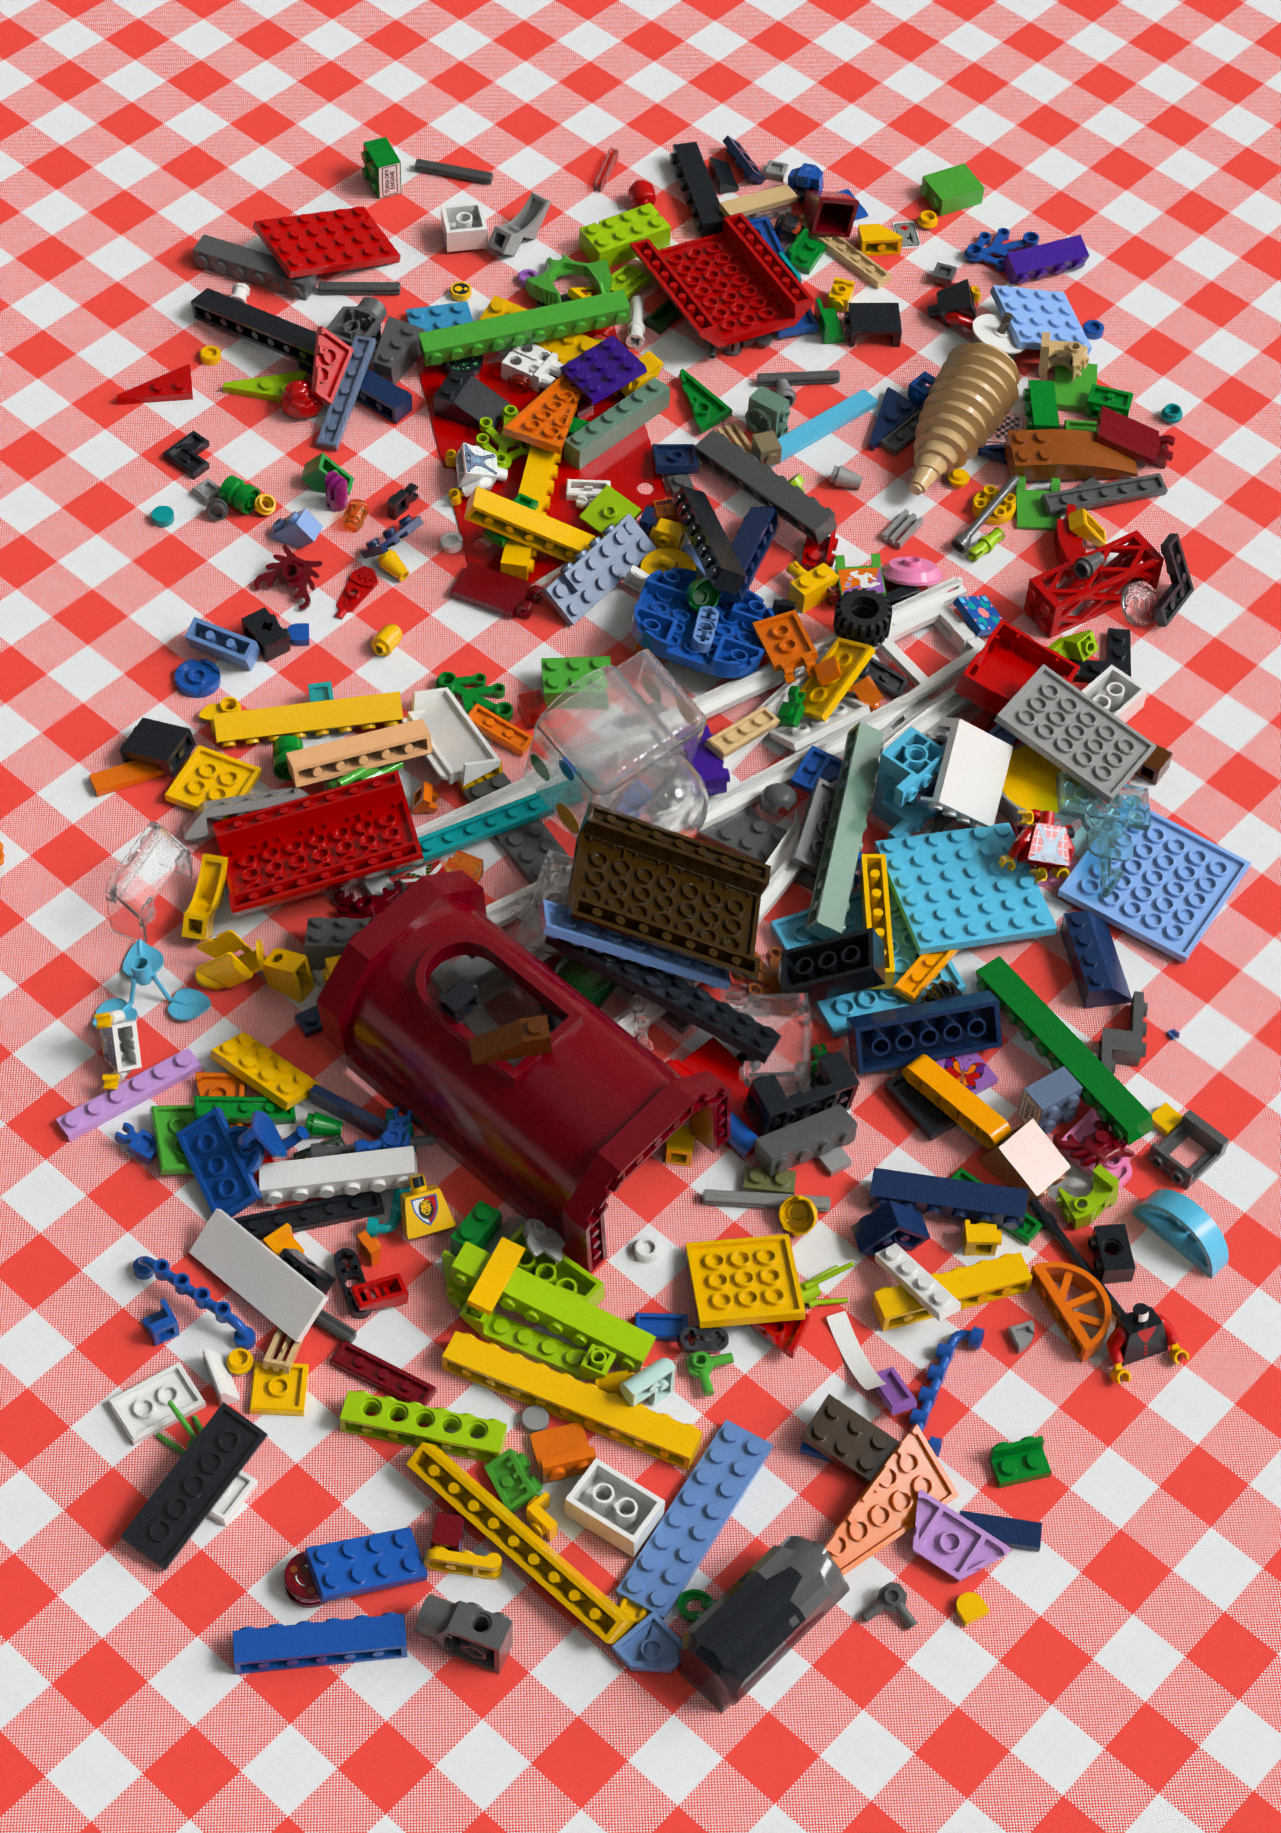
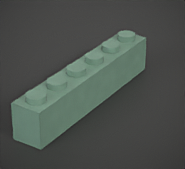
M656 377L648 381L568 437L564 443V459L578 470L589 464L668 408L670 387Z

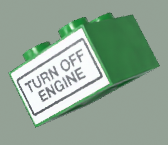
M387 137L363 142L364 151L361 152L364 167L362 168V174L365 180L368 179L371 191L376 193L378 199L401 194V161Z

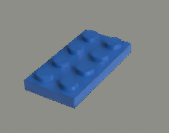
M410 1527L307 1547L304 1552L321 1602L426 1581L428 1577Z

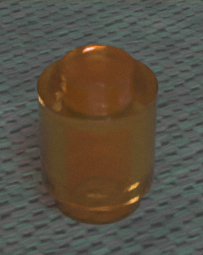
M352 499L348 502L342 517V526L345 530L355 533L363 527L369 511L368 505L363 500Z

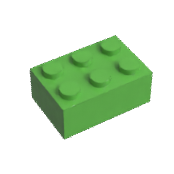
M610 656L541 658L543 711L612 709L613 683Z

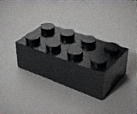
M873 927L781 951L782 993L793 1007L885 984L884 942Z

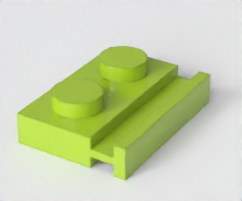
M627 263L612 274V285L609 292L624 289L628 300L650 284L651 277L649 275L646 277L644 272Z

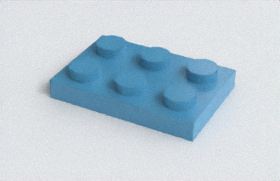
M468 302L406 309L407 322L425 329V332L473 322Z

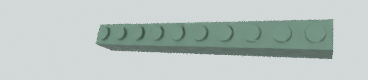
M861 721L848 731L805 927L806 932L824 940L841 936L846 928L844 921L850 908L849 897L855 885L853 879L859 866L857 861L858 855L863 847L862 836L867 828L866 817L872 805L870 798L876 786L874 780L879 769V756L884 748V743H882L884 733Z

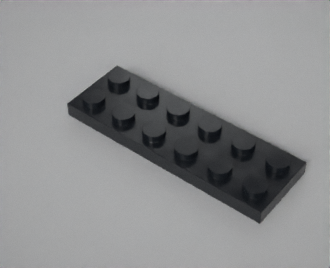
M223 1402L121 1535V1539L166 1571L268 1437V1434Z

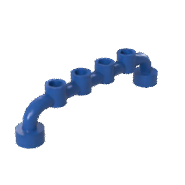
M141 1256L134 1261L133 1271L138 1279L147 1280L155 1274L156 1279L168 1281L175 1287L176 1293L188 1295L195 1300V1305L199 1309H208L215 1314V1318L219 1323L231 1325L236 1330L234 1342L237 1348L250 1350L255 1346L256 1336L254 1330L247 1327L242 1320L231 1313L229 1303L225 1301L217 1303L212 1300L210 1291L207 1288H195L192 1286L189 1276L185 1273L176 1275L170 1270L169 1262L165 1259L155 1260L148 1256Z
M974 1326L972 1331L959 1330L950 1335L946 1344L941 1342L938 1344L935 1358L940 1360L937 1366L931 1364L929 1367L927 1380H930L931 1383L929 1388L921 1387L918 1401L922 1402L920 1410L913 1408L909 1424H918L923 1433L924 1428L928 1424L932 1407L936 1403L941 1384L945 1380L948 1366L954 1357L958 1342L967 1340L969 1341L968 1347L979 1350L983 1342L985 1329ZM931 1436L927 1441L938 1458L943 1439Z

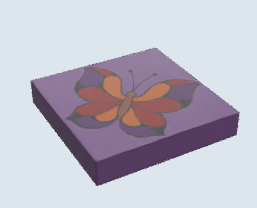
M977 1052L940 1058L935 1061L975 1095L998 1083V1077Z

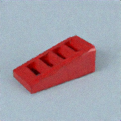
M400 1273L350 1286V1292L359 1311L407 1304L409 1297ZM383 1290L384 1293H385V1296H382L381 1293H380V1291ZM370 1292H374L376 1298L373 1299ZM359 1293H365L367 1301H363Z

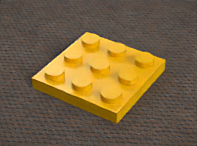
M198 745L165 793V800L196 811L204 801L246 795L251 792L261 777L262 768ZM228 814L225 815L223 818L216 820L223 821L226 819L233 818L235 815Z

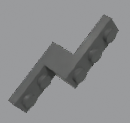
M1134 991L1130 1004L1129 1031L1111 1028L1102 1029L1099 1041L1100 1061L1112 1074L1115 1073L1116 1064L1138 1067L1140 1058H1145L1147 1043L1142 1042V1039L1146 1037L1147 1022H1143V1017L1147 1016L1148 1003L1144 1002V992Z

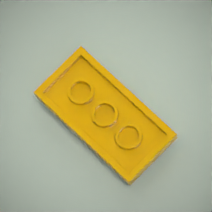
M838 637L821 662L835 656L839 662L842 676L824 686H821L817 675L809 677L799 691L806 693L805 700L802 702V705L805 707L802 716L826 722L876 652L871 645Z
M245 1032L215 1047L210 1053L209 1058L285 1111L310 1097V1089L314 1084L320 1085L309 1075Z

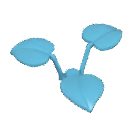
M138 939L127 953L123 962V971L125 975L131 978L130 999L128 1003L121 998L109 999L99 1006L96 1014L121 1010L125 1014V1020H136L138 1016L137 1010L131 1007L134 1004L136 984L145 986L150 984L152 980L165 998L172 1002L168 1006V1012L176 1020L188 1021L200 1016L210 1008L211 1002L205 994L191 988L179 989L175 993L174 998L171 997L156 975V972L164 964L163 955L143 940ZM94 1018V1021L92 1022L94 1027L97 1026L96 1018Z

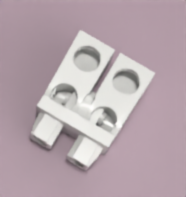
M534 343L514 347L513 351L501 362V378L507 381L513 378L520 381L526 387H533V391L539 392L541 388L547 389L556 381L553 375L558 378L562 375L560 367L565 364L558 362V354L551 353Z

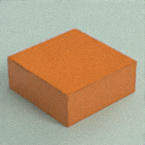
M835 656L814 666L821 686L842 676L839 662Z

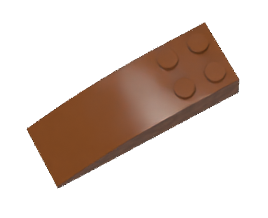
M1066 429L1008 431L1004 444L1010 478L1013 475L1025 476L1026 481L1051 480V478H1060L1062 480L1088 479L1091 477H1137L1138 471L1134 458L1095 442L1096 432Z

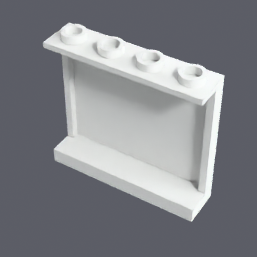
M941 717L939 727L949 731L934 795L933 798L921 796L920 800L928 803L929 808L942 811V814L945 816L956 817V821L969 824L970 828L991 826L995 822L1013 746L962 719Z

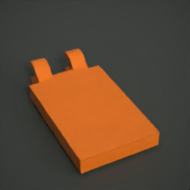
M796 610L752 623L753 630L762 648L765 649V654L774 672L782 671L786 684L796 681L793 673L794 669L804 666L808 677L816 675L814 666H816L815 660L818 659V653Z

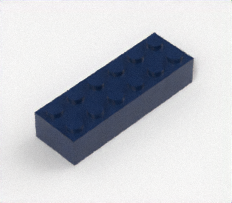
M989 990L846 1018L850 1063L858 1074L909 1065L921 1054H925L932 1060L1002 1047L999 1000Z

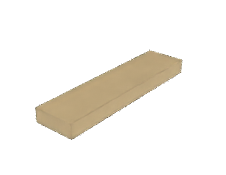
M788 184L720 202L719 209L725 217L739 213L748 216L797 202L798 196Z
M762 706L707 739L705 746L722 760L777 727L780 720L766 707Z

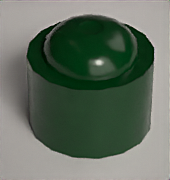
M566 954L562 955L552 969L599 1009L619 985V983Z

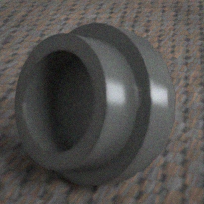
M219 498L212 499L206 508L208 516L215 521L225 519L229 513L227 503Z

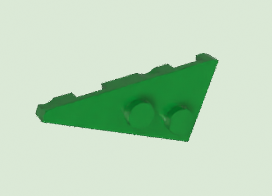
M684 369L680 370L679 380L700 434L732 416V409Z

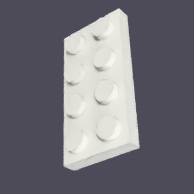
M845 694L826 722L802 716L797 728L777 726L769 731V737L795 752L800 751L825 736L871 713L869 705Z

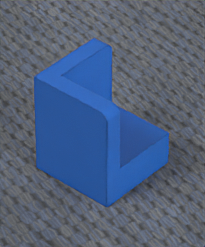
M165 1298L159 1300L160 1311L142 1320L155 1346L180 1335L178 1321Z

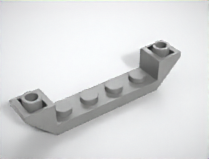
M294 786L204 801L182 827L184 839L200 841L204 837L209 836L206 818L221 819L228 814L243 815L247 814L248 811L261 810L306 797L309 794Z

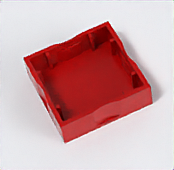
M1001 619L988 637L983 649L976 654L963 672L954 691L994 716H997L1043 664L1069 683H1072L1080 666L1056 651L1044 647L1026 633Z

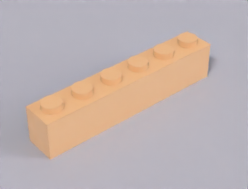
M418 719L286 753L289 774L297 788L344 776L360 767H364L367 770L430 754L433 751L431 734L423 719Z

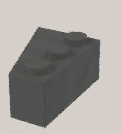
M388 316L373 360L374 372L396 385L421 355L418 333L425 332V329Z

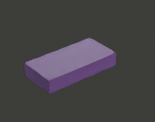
M894 1367L876 1372L886 1384L874 1389L892 1416L917 1407V1400Z

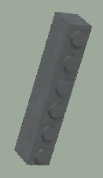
M205 234L193 248L195 266L302 300H307L317 286V275L289 278L274 256Z

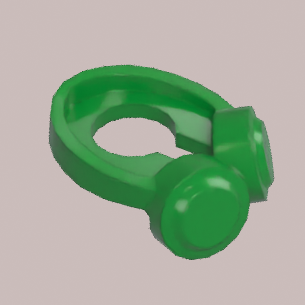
M690 1589L680 1594L677 1605L681 1616L687 1621L694 1623L705 1612L689 1611L686 1609L687 1604L692 1600H699L702 1602V1608L708 1610L717 1600H713L708 1593L702 1590Z

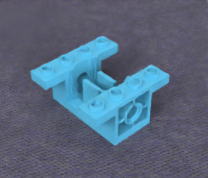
M912 726L882 751L880 756L872 814L893 827L888 833V839L912 836L915 832H920L925 823L930 818L934 819L938 813V810L934 813L930 812L915 797L918 792L930 785L933 776L939 774L947 741L940 746Z

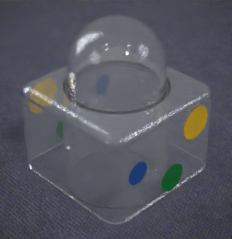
M645 649L618 667L604 666L585 675L567 688L549 705L535 725L523 777L575 840L590 802L694 838L706 820L709 807L706 785L701 775L692 765L706 726V716L650 649Z

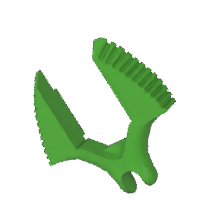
M565 254L561 255L562 259L553 260L549 257L546 260L547 270L543 274L526 278L527 293L532 298L538 299V301L544 302L547 305L562 303L560 293L553 284L560 276L568 274L582 277L588 276L589 282L598 294L608 293L612 285V275L606 259L592 263L574 261Z

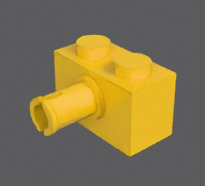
M793 561V563L791 562L788 565L786 572L795 578V580L790 582L788 600L796 602V608L802 614L837 594L839 575L825 563L808 572L797 561Z

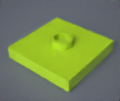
M607 484L579 518L603 536L602 531L610 524L615 525L629 513L636 520L642 511L638 506Z

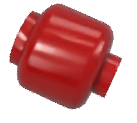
M637 180L629 187L628 195L633 208L648 203L654 206L656 195L654 187L650 182Z

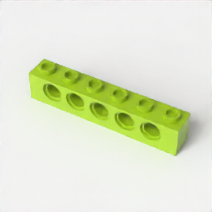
M348 1390L340 1416L341 1432L416 1448L422 1442L435 1444L445 1454L486 1463L491 1462L503 1453L507 1439V1424L502 1423L498 1419H482L470 1413L459 1414L450 1412L442 1407L430 1408L418 1402H402L390 1396H374L361 1390L356 1392ZM369 1412H375V1413H377V1414L374 1415V1416H368V1415H366V1414L369 1413ZM397 1417L403 1418V1420L399 1422L393 1421V1419ZM422 1423L430 1424L428 1427L419 1426ZM455 1429L456 1432L447 1433L446 1430ZM475 1434H479L483 1437L475 1439L472 1436Z

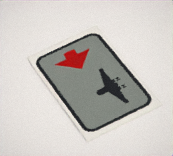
M914 221L892 222L895 233L903 238L902 248L921 247Z

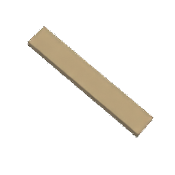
M804 214L799 216L803 220L802 226L808 229V238L826 244V251L874 288L879 289L892 281V274L844 238L810 234Z

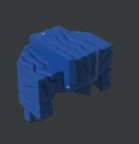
M803 163L801 167L792 169L788 175V185L794 192L796 186L806 188L811 186L814 190H823V172L816 165Z

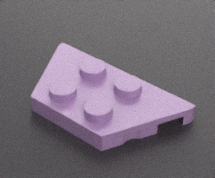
M922 1489L918 1492L912 1551L956 1581H963L1006 1556L1011 1551L1009 1546Z

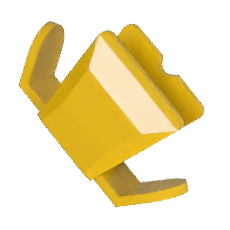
M227 930L218 934L216 938L207 939L197 945L198 950L214 958L196 967L195 979L198 984L205 988L214 990L224 987L231 988L252 978L254 973L264 969V946L261 939L256 940V950L253 951L233 930ZM239 950L245 952L244 954L237 957L233 954Z

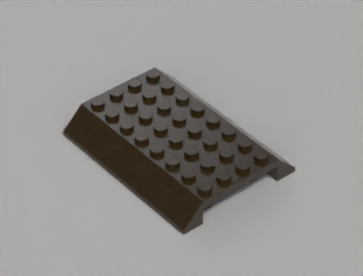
M590 802L576 839L564 912L571 917L757 980L760 958L754 957L759 910L761 895L769 885L771 866Z

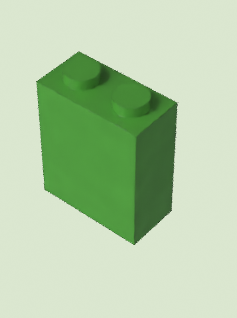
M964 163L923 176L920 192L928 200L931 207L940 216L981 204L984 186Z

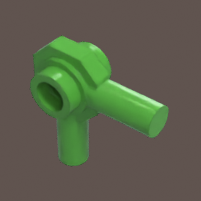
M700 1351L691 1353L686 1360L689 1375L697 1379L699 1378L704 1396L706 1397L714 1394L709 1377L714 1367L734 1363L731 1352L711 1357L710 1354Z

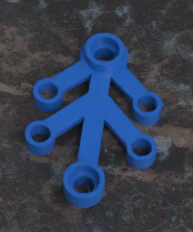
M1000 228L991 246L983 248L984 245L990 244L991 234L981 232L977 243L970 244L965 249L964 257L973 263L983 261L992 264L996 271L1003 272L1005 270L1002 261L1010 250L1037 246L1039 235L1035 232H1026L1023 235V240L1002 244L1003 241L1009 239L1010 231L1007 228ZM994 254L1002 258H995L990 255Z

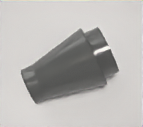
M1095 552L1094 554L1078 558L1073 566L1076 576L1081 579L1090 578L1100 565L1104 563V555L1101 552Z

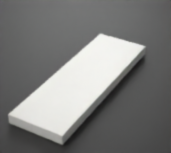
M215 1209L189 1251L191 1255L295 1342H302L329 1299L222 1209Z

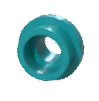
M1173 403L1167 404L1161 412L1162 419L1168 423H1177L1181 421L1183 416L1181 407Z

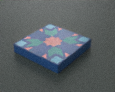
M986 595L957 597L953 601L954 606L976 636L990 635L1000 620H1004Z

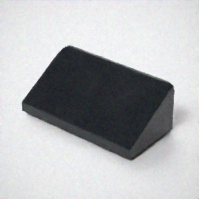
M709 157V170L719 194L739 191L728 162Z

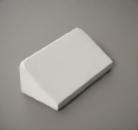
M208 1348L203 1349L204 1365L220 1406L223 1402L230 1405L240 1401V1396L225 1358Z

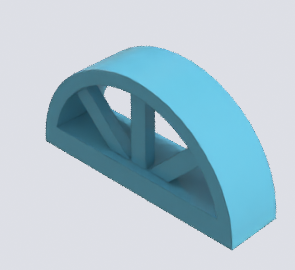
M1158 1189L1153 1191L1133 1210V1216L1211 1279L1228 1263V1247L1220 1229L1197 1203L1185 1195L1169 1189Z

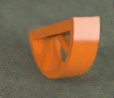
M1043 1262L1032 1265L1030 1273L1033 1278L1031 1282L1081 1363L1088 1360L1101 1348L1110 1325L1112 1311L1107 1292L1093 1275L1078 1266L1064 1262ZM1054 1281L1062 1282L1060 1291ZM1070 1284L1085 1293L1070 1301L1065 1300ZM1093 1301L1098 1309L1100 1319L1073 1311V1309ZM1081 1323L1100 1330L1090 1339Z

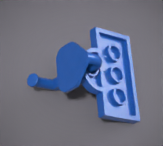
M215 1107L177 1132L176 1136L212 1214L217 1208L222 1209L232 1218L263 1198L253 1174L260 1168L264 1155L284 1158L287 1156V1150L302 1140L308 1139L309 1133L305 1127L298 1126L295 1132L282 1140L272 1119L265 1112L257 1110L252 1113L251 1128L245 1126H233L230 1128L222 1109Z

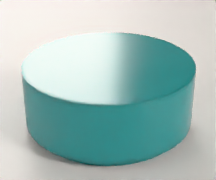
M158 506L152 511V521L156 526L167 527L174 522L175 518L172 508Z

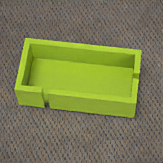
M648 203L599 221L598 225L595 222L579 228V248L591 262L606 259L610 268L638 258L630 248V243L649 238L657 250L670 246L671 226L660 216L655 207Z

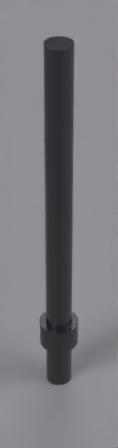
M1037 1198L1031 1200L1028 1205L1038 1216V1221L1042 1223L1044 1230H1048L1076 1266L1089 1272L1104 1287L1110 1299L1111 1311L1115 1317L1118 1318L1126 1314L1056 1224L1057 1220L1052 1213L1047 1212Z

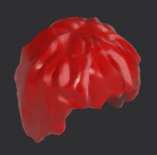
M296 380L286 385L280 399V405L284 413L296 418L317 416L322 410L323 402L311 394V382Z

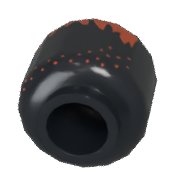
M786 212L782 216H778L774 230L778 238L793 243L796 235L800 234L805 227L802 226L803 220L801 217Z

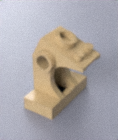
M1042 332L1038 378H1047V371L1051 367L1059 365L1067 367V370L1072 373L1071 382L1076 377H1081L1082 372L1080 371L1082 368L1085 369L1089 362V357L1087 356L1088 347L1079 342L1050 340L1051 332Z

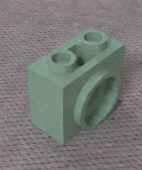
M760 386L749 397L748 411L745 414L746 429L756 434L773 430L777 439L785 435L788 431L787 422L790 415V400Z

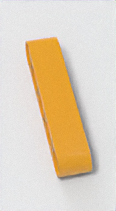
M921 1054L903 1069L904 1078L910 1085L985 1147L993 1149L1011 1133L1010 1125L1002 1116L929 1056Z

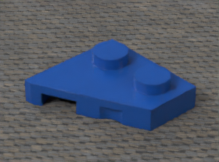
M812 745L791 778L790 785L811 795L815 780L819 777L829 783L838 779L842 759Z

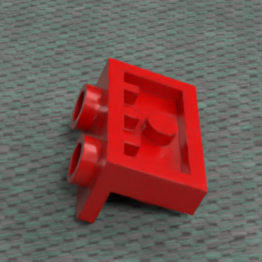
M836 529L820 544L806 536L800 565L802 568L810 571L822 563L833 567L836 554H832V551H836L839 540L835 538Z

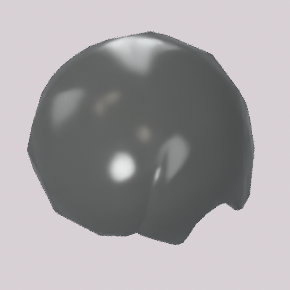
M784 783L768 785L762 791L760 808L764 812L776 814L781 807H785L789 811L797 803V793L792 787Z

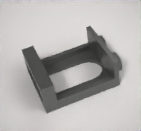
M1189 1109L1183 1115L1181 1124L1158 1146L1155 1143L1151 1145L1148 1160L1151 1161L1154 1167L1161 1169L1169 1175L1175 1183L1188 1189L1225 1154L1229 1139ZM1188 1137L1208 1151L1189 1170L1170 1156Z

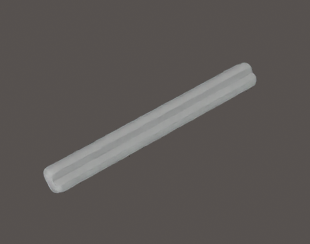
M705 1189L703 1191V1203L708 1205L780 1209V1205L786 1198L797 1194ZM802 1195L814 1203L817 1211L828 1212L830 1210V1197Z

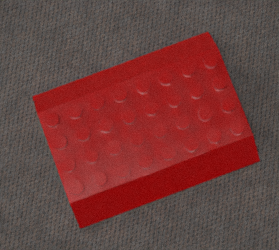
M743 213L724 217L723 232L657 250L649 238L630 243V248L696 333L718 348L793 327L814 304L813 297Z
M398 770L213 823L221 855L228 857L226 873L230 893L228 897L232 914L235 917L248 915L262 909L272 908L276 905L296 901L300 898L320 894L324 891L365 881L372 877L389 874L396 870L413 867L425 862Z

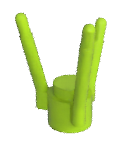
M849 1262L840 1267L835 1265L800 1283L804 1304L807 1303L809 1308L818 1305L847 1303L848 1298L817 1300V1297L821 1295L818 1284L853 1267L854 1263Z

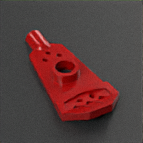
M363 566L351 573L349 581L336 604L339 610L334 617L342 620L346 613L353 612L378 585L374 569Z

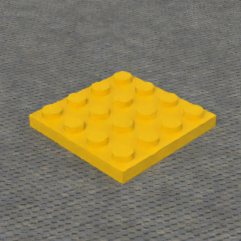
M789 1234L686 1243L685 1251L700 1329L805 1319L806 1311Z

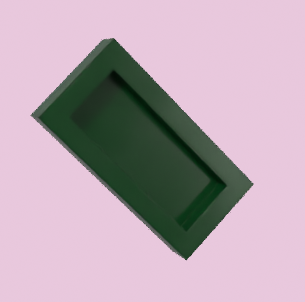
M669 298L645 318L644 325L661 335L683 315Z

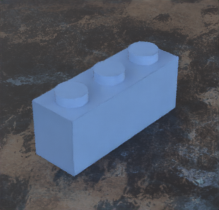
M196 617L193 618L184 636L190 647L250 671L261 652L255 640Z

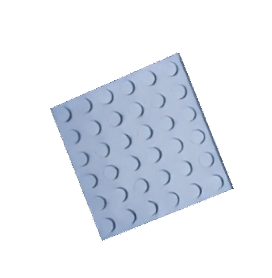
M1125 797L1062 884L1057 895L1185 964L1249 870L1251 862Z

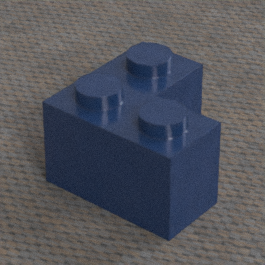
M891 1200L881 1203L879 1208L861 1217L856 1224L851 1226L860 1253L875 1258V1253L895 1243L901 1248L912 1251L930 1239L921 1212Z

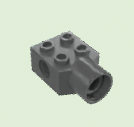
M365 297L358 306H343L326 329L350 347L355 335L375 338L377 345L381 339V323L386 318L387 311L385 306L376 298Z
M429 1594L426 1597L415 1626L416 1632L435 1639L448 1655L500 1674L513 1645V1620H510L505 1614L486 1611L474 1602L458 1601L453 1603L433 1594Z

